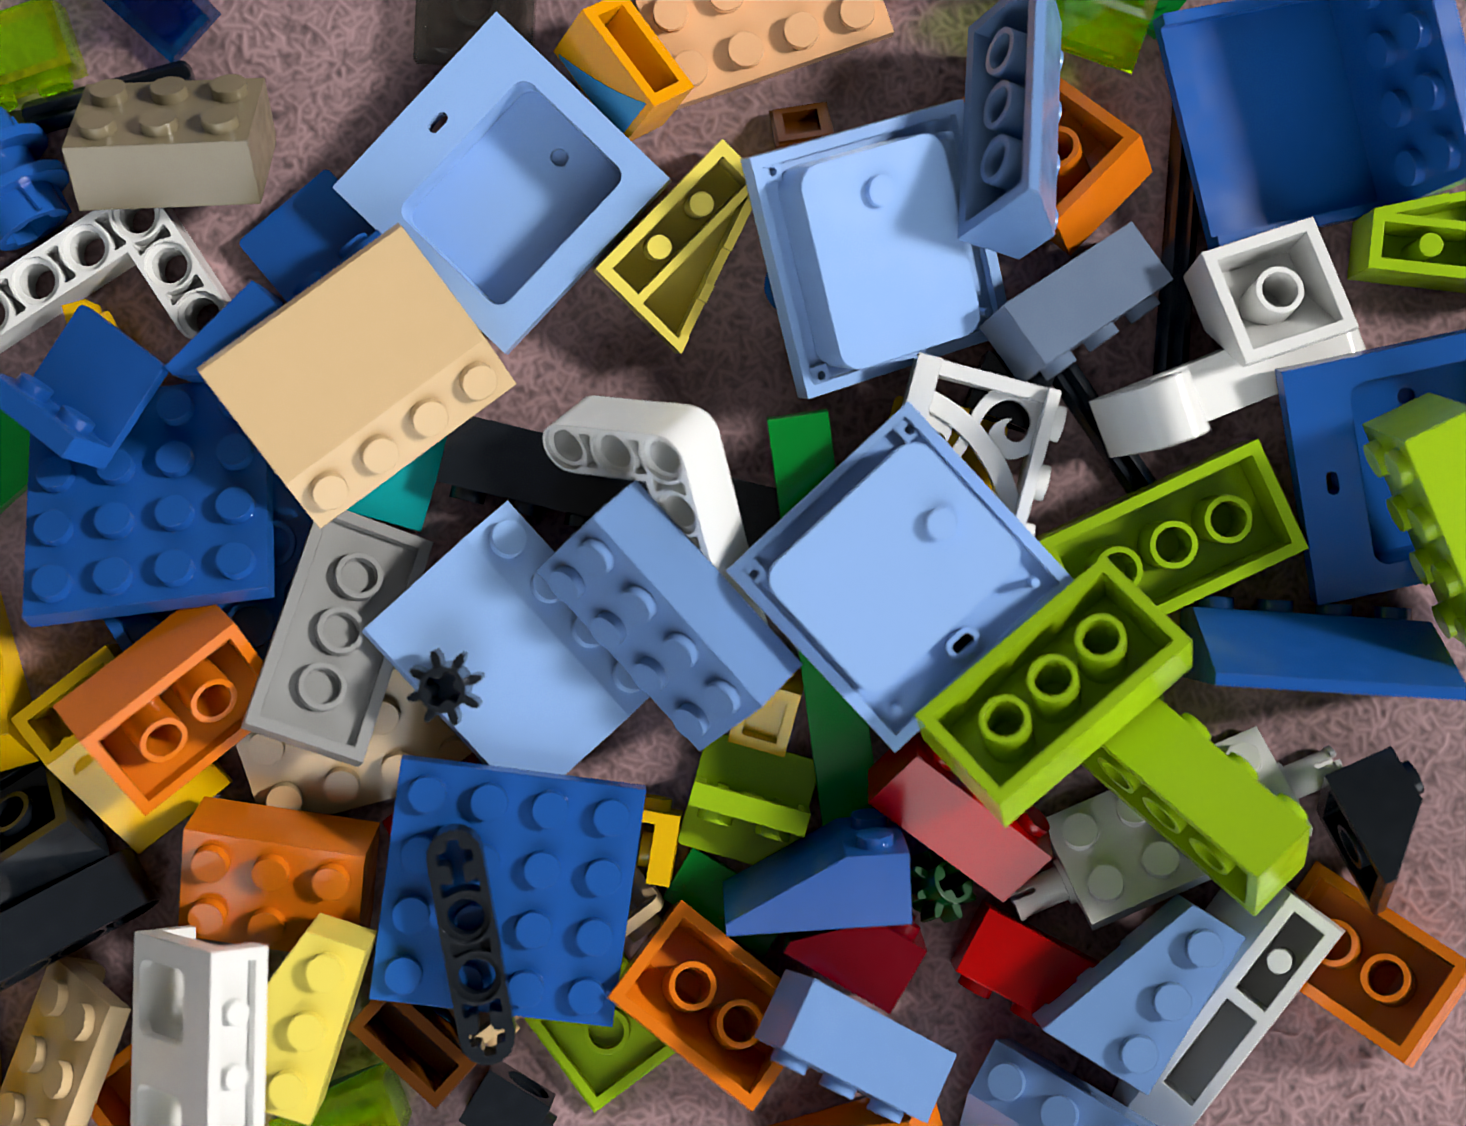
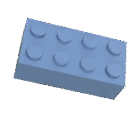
M637 480L632 482L596 513L536 570L548 583L554 595L567 604L591 631L594 639L600 645L606 647L632 676L634 683L654 700L673 721L678 732L688 738L699 751L763 707L802 665Z

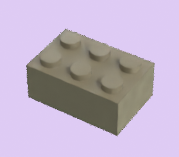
M227 74L213 80L185 81L180 77L170 76L160 78L154 82L125 83L119 79H105L94 84H86L62 146L79 211L261 204L276 146V132L265 78H244L237 74Z

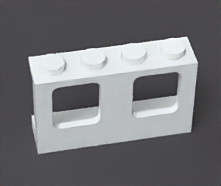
M191 925L134 932L130 1126H264L267 945L256 942L227 946L210 944L196 940V927Z

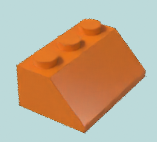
M218 605L178 609L52 707L84 748L143 815L146 816L251 733V731L240 727L263 661L235 623Z
M680 900L669 907L661 918L662 921L651 931L635 952L619 977V982L611 990L607 999L747 1110L753 1112L784 1068V1066L770 1059L775 1048L754 1038L781 978L683 900Z

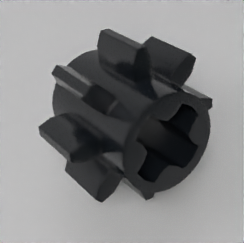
M440 648L431 651L432 669L428 670L419 665H415L410 669V674L420 680L418 689L407 696V700L411 702L421 700L424 706L428 708L425 713V722L429 723L438 713H447L449 721L454 726L462 720V713L459 707L462 703L470 708H478L482 704L481 698L471 692L473 684L482 680L485 677V673H470L468 668L464 666L467 661L468 652L463 651L455 657L454 661H445L443 652ZM451 673L456 677L453 682V688L460 692V695L452 694L448 699L443 700L437 696L440 686L433 681V678L440 679L445 674Z

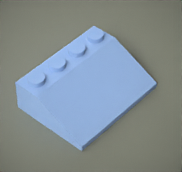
M508 500L465 536L366 626L362 633L415 690L418 689L420 680L414 678L409 671L415 665L423 666L428 670L432 669L431 651L440 648L444 654L445 661H454L455 657L463 651L468 652L467 661L464 666L468 668L470 673H485V677L482 680L473 684L471 692L479 696L483 702L478 708H470L462 703L459 706L462 720L457 725H452L447 713H438L441 719L484 765L566 775L650 696L634 683L632 676L606 647L600 645L594 639L587 626L564 601L554 595L548 583L536 571L555 552ZM451 673L445 674L440 679L433 678V681L440 686L437 696L443 700L448 699L452 694L460 695V692L453 688V682L456 677Z

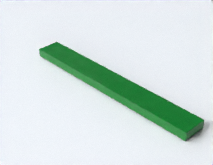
M827 409L766 417L780 519L835 469ZM798 649L799 661L802 663L800 668L822 826L836 818L851 817V813L856 810L874 808L868 803V769L874 765L869 724Z

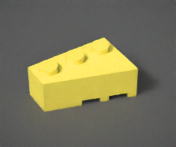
M724 139L716 143L592 270L675 354H682L690 338V333L715 287L714 284L727 257L733 250L752 211L740 161L742 158Z
M319 913L267 983L265 1112L308 1126L311 1125L324 1101L378 931Z

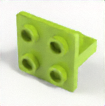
M723 734L702 751L678 836V842L684 846L754 865L799 840L800 837H805L811 815L809 805L816 784L813 758L786 751L785 757L727 742L729 735Z

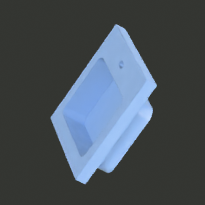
M496 11L332 188L376 230H379L381 234L399 223L475 325L501 351L508 355L672 181ZM448 116L447 122L436 133H432V128L442 117Z
M963 99L941 103L740 159L798 398L811 399L912 366L914 357L919 352L940 357L989 341L979 326L1002 305L1007 303L997 253L958 240L964 119Z
M909 401L726 570L895 753L920 730L915 717L916 713L1074 581ZM969 633L971 635L970 642L959 652H954L952 649L953 644L962 635Z

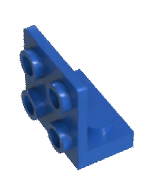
M328 169L320 172L239 242L240 247L286 302L292 300L382 235L379 230H376L332 188L338 179Z
M80 305L33 376L21 372L16 379L0 373V409L60 457L105 470L169 371L164 367L165 364L92 308Z

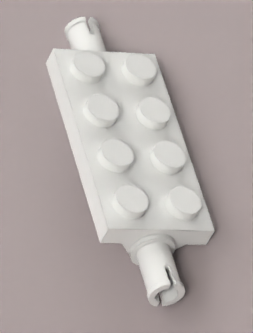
M1257 726L1214 744L1227 756L1231 752H1235L1247 760L1259 776L1257 781L1275 796L1278 793H1284L1299 805L1300 798L1321 790L1325 775L1343 768L1340 759L1333 761L1332 758L1336 757L1337 753L1329 745L1316 753L1283 767L1282 764L1275 761ZM1108 790L1046 817L1050 825L1051 847L1056 857L1052 861L1053 867L1032 876L1009 898L1013 907H1016V913L1021 922L1029 916L1066 900H1069L1071 904L1077 902L1083 910L1092 931L1209 881L1211 878L1111 790ZM1311 825V828H1310V835H1309V836H1312V831H1313L1312 825Z

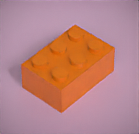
M204 796L183 829L178 926H195L196 938L233 944L256 942L267 945L268 949L287 952L293 950L319 913L370 928L380 822Z

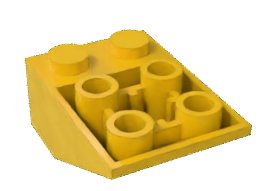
M111 644L102 647L10 718V720L45 766L135 852L140 854L194 813L204 796H216L229 786L233 780L216 760L148 815H143L84 748L52 707L122 653L118 644Z

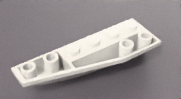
M1286 885L1255 917L1222 888L1204 911L1246 937L1149 1095L1119 1078L1111 1098L1158 1126H1194L1345 932L1343 928Z

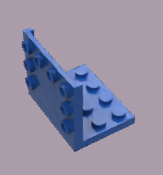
M1232 0L1163 13L1152 21L1208 250L1310 217H1314L1318 228L1355 221L1373 208L1437 195L1466 183V41L1456 0Z

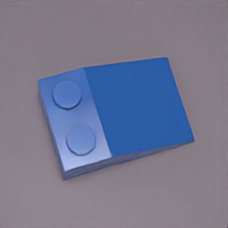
M875 808L859 809L852 812L851 817L836 818L723 881L726 936L912 924L909 851L901 827Z

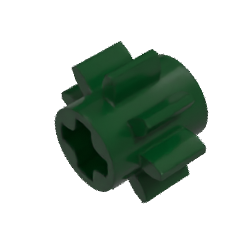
M931 849L915 855L917 867L910 869L911 906L914 910L920 912V921L926 923L940 917L944 923H948L962 918L960 905L975 901L977 897L972 892L973 880L941 856H937Z

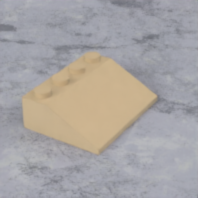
M399 223L196 368L320 529L516 385V382L484 335Z

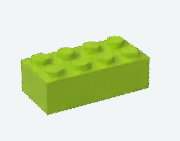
M1428 392L1363 423L1362 426L1369 440L1368 443L1363 445V451L1373 472L1379 478L1384 476L1392 497L1386 499V505L1394 523L1402 532H1408L1415 551L1409 553L1411 565L1420 581L1426 586L1430 584L1438 604L1432 606V613L1437 625L1448 639L1454 637L1466 647V404Z
M1259 439L1239 441L1035 537L1074 580L1105 555L1165 615L1309 549Z
M1104 555L916 713L915 717L923 740L1006 828L1192 669V640Z
M1162 693L1086 758L1081 765L1255 917L1305 866L1311 825L1306 822L1308 820L1307 814L1288 795L1278 793L1275 796L1257 781L1259 776L1247 760L1235 752H1231L1227 756L1210 741V733L1198 719L1186 712L1181 716L1163 702L1165 698Z

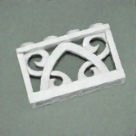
M919 352L913 360L901 407L909 401L928 423L943 436L946 442L949 440L953 429L959 435L952 447L953 450L961 457L968 446L972 449L987 473L994 494L1033 536L1035 535L1036 526L1027 523L1033 499L1042 501L1049 484L1051 466L1043 464L1048 442H1058L1065 424L1067 407L1059 405L1062 391L945 361L943 358ZM939 378L988 391L989 393L978 402L970 415L959 405L936 392L935 388ZM1008 400L1017 402L1024 407L1030 419V426L1027 434L1021 441L1012 442L1005 435V427L1013 418L1002 419L996 422L988 433L980 425L983 417L992 406ZM1024 457L1017 485H1015L1005 459L1012 460Z

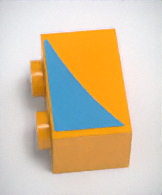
M603 0L582 9L553 51L590 102L631 141L664 125L694 88V85L630 0Z

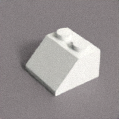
M1314 217L1202 252L1183 276L1204 330L1242 367L1355 331L1359 327Z

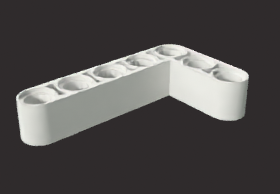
M171 207L153 208L155 220L152 226L143 233H135L133 228V219L140 209L93 210L0 271V303L3 304L5 309V319L0 326V353L63 313L61 305L86 298L135 265L154 291L178 330L189 339H193L200 332L197 326V316L203 307L209 304H216L219 311H221L232 299ZM102 238L105 244V253L102 259L97 264L87 266L84 259L87 245L93 240ZM184 255L187 260L185 276L180 281L168 283L165 277L167 263L173 257ZM51 270L55 277V286L48 296L40 299L36 293V282L44 272Z
M1358 328L1355 331L1246 367H1242L1222 348L1089 401L1109 458L1158 450L1209 431L1208 421L1278 394L1275 369L1363 351L1366 348Z
M586 396L544 430L542 439L545 451L554 464L561 469L571 473L646 482L649 495L768 625L764 611L726 572L749 547L720 433L716 423L708 413L699 407L687 404Z

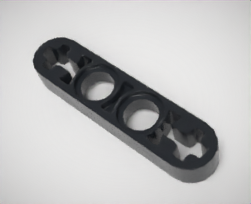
M449 824L441 827L432 836L427 849L426 863L458 1038L463 1053L471 1061L480 1065H494L502 1062L510 1055L515 1045L516 1022L486 855L480 835L473 828L464 824ZM449 840H458L461 849L472 850L473 854H469L464 860L463 872L465 883L477 877L480 885L460 884L447 891L443 890L442 884L453 885L455 878L450 859L440 860L438 854L446 851ZM472 899L478 902L484 911L482 923L471 930L457 928L448 916V910L455 901ZM472 959L485 960L493 967L495 978L488 987L472 989L461 981L459 976L461 966ZM496 998H500L501 1003H496L492 1001ZM489 1002V1015L493 1029H504V1032L497 1035L496 1045L485 1046V1041L482 1037L472 1038V1035L479 1031L480 1014L478 1005H484ZM464 1004L475 1006L467 1010L465 1009Z

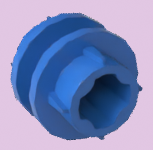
M0 107V250L10 251L39 241L64 223L68 214L72 213L62 194V191L69 183L70 176L68 169L61 161L57 159L38 160L48 148V137L40 126L35 123H18L14 116L10 117L7 110Z

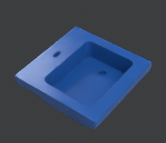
M1466 329L1275 369L1299 528L1309 548L1304 550L1303 553L1311 601L1317 605H1323L1422 584L1409 559V553L1415 551L1407 531L1402 532L1396 526L1388 511L1386 499L1392 497L1387 482L1384 476L1379 478L1373 472L1365 457L1363 445L1368 443L1369 440L1362 424L1428 392L1466 404ZM1328 472H1330L1332 481V487L1330 490L1327 489L1326 475Z

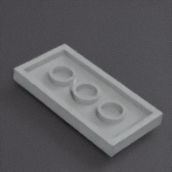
M345 510L321 529L312 519L240 728L359 767L364 761L394 667L362 631L424 574L433 542Z

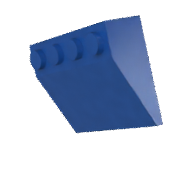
M1206 596L1199 599L1198 607L1185 606L1181 608L1180 629L1192 640V669L1182 676L1184 678L1218 686L1466 701V681L1433 623L1411 620L1412 608L1375 606L1374 618L1352 617L1353 605L1316 604L1315 614L1293 613V601L1257 599L1255 611L1234 609V597Z

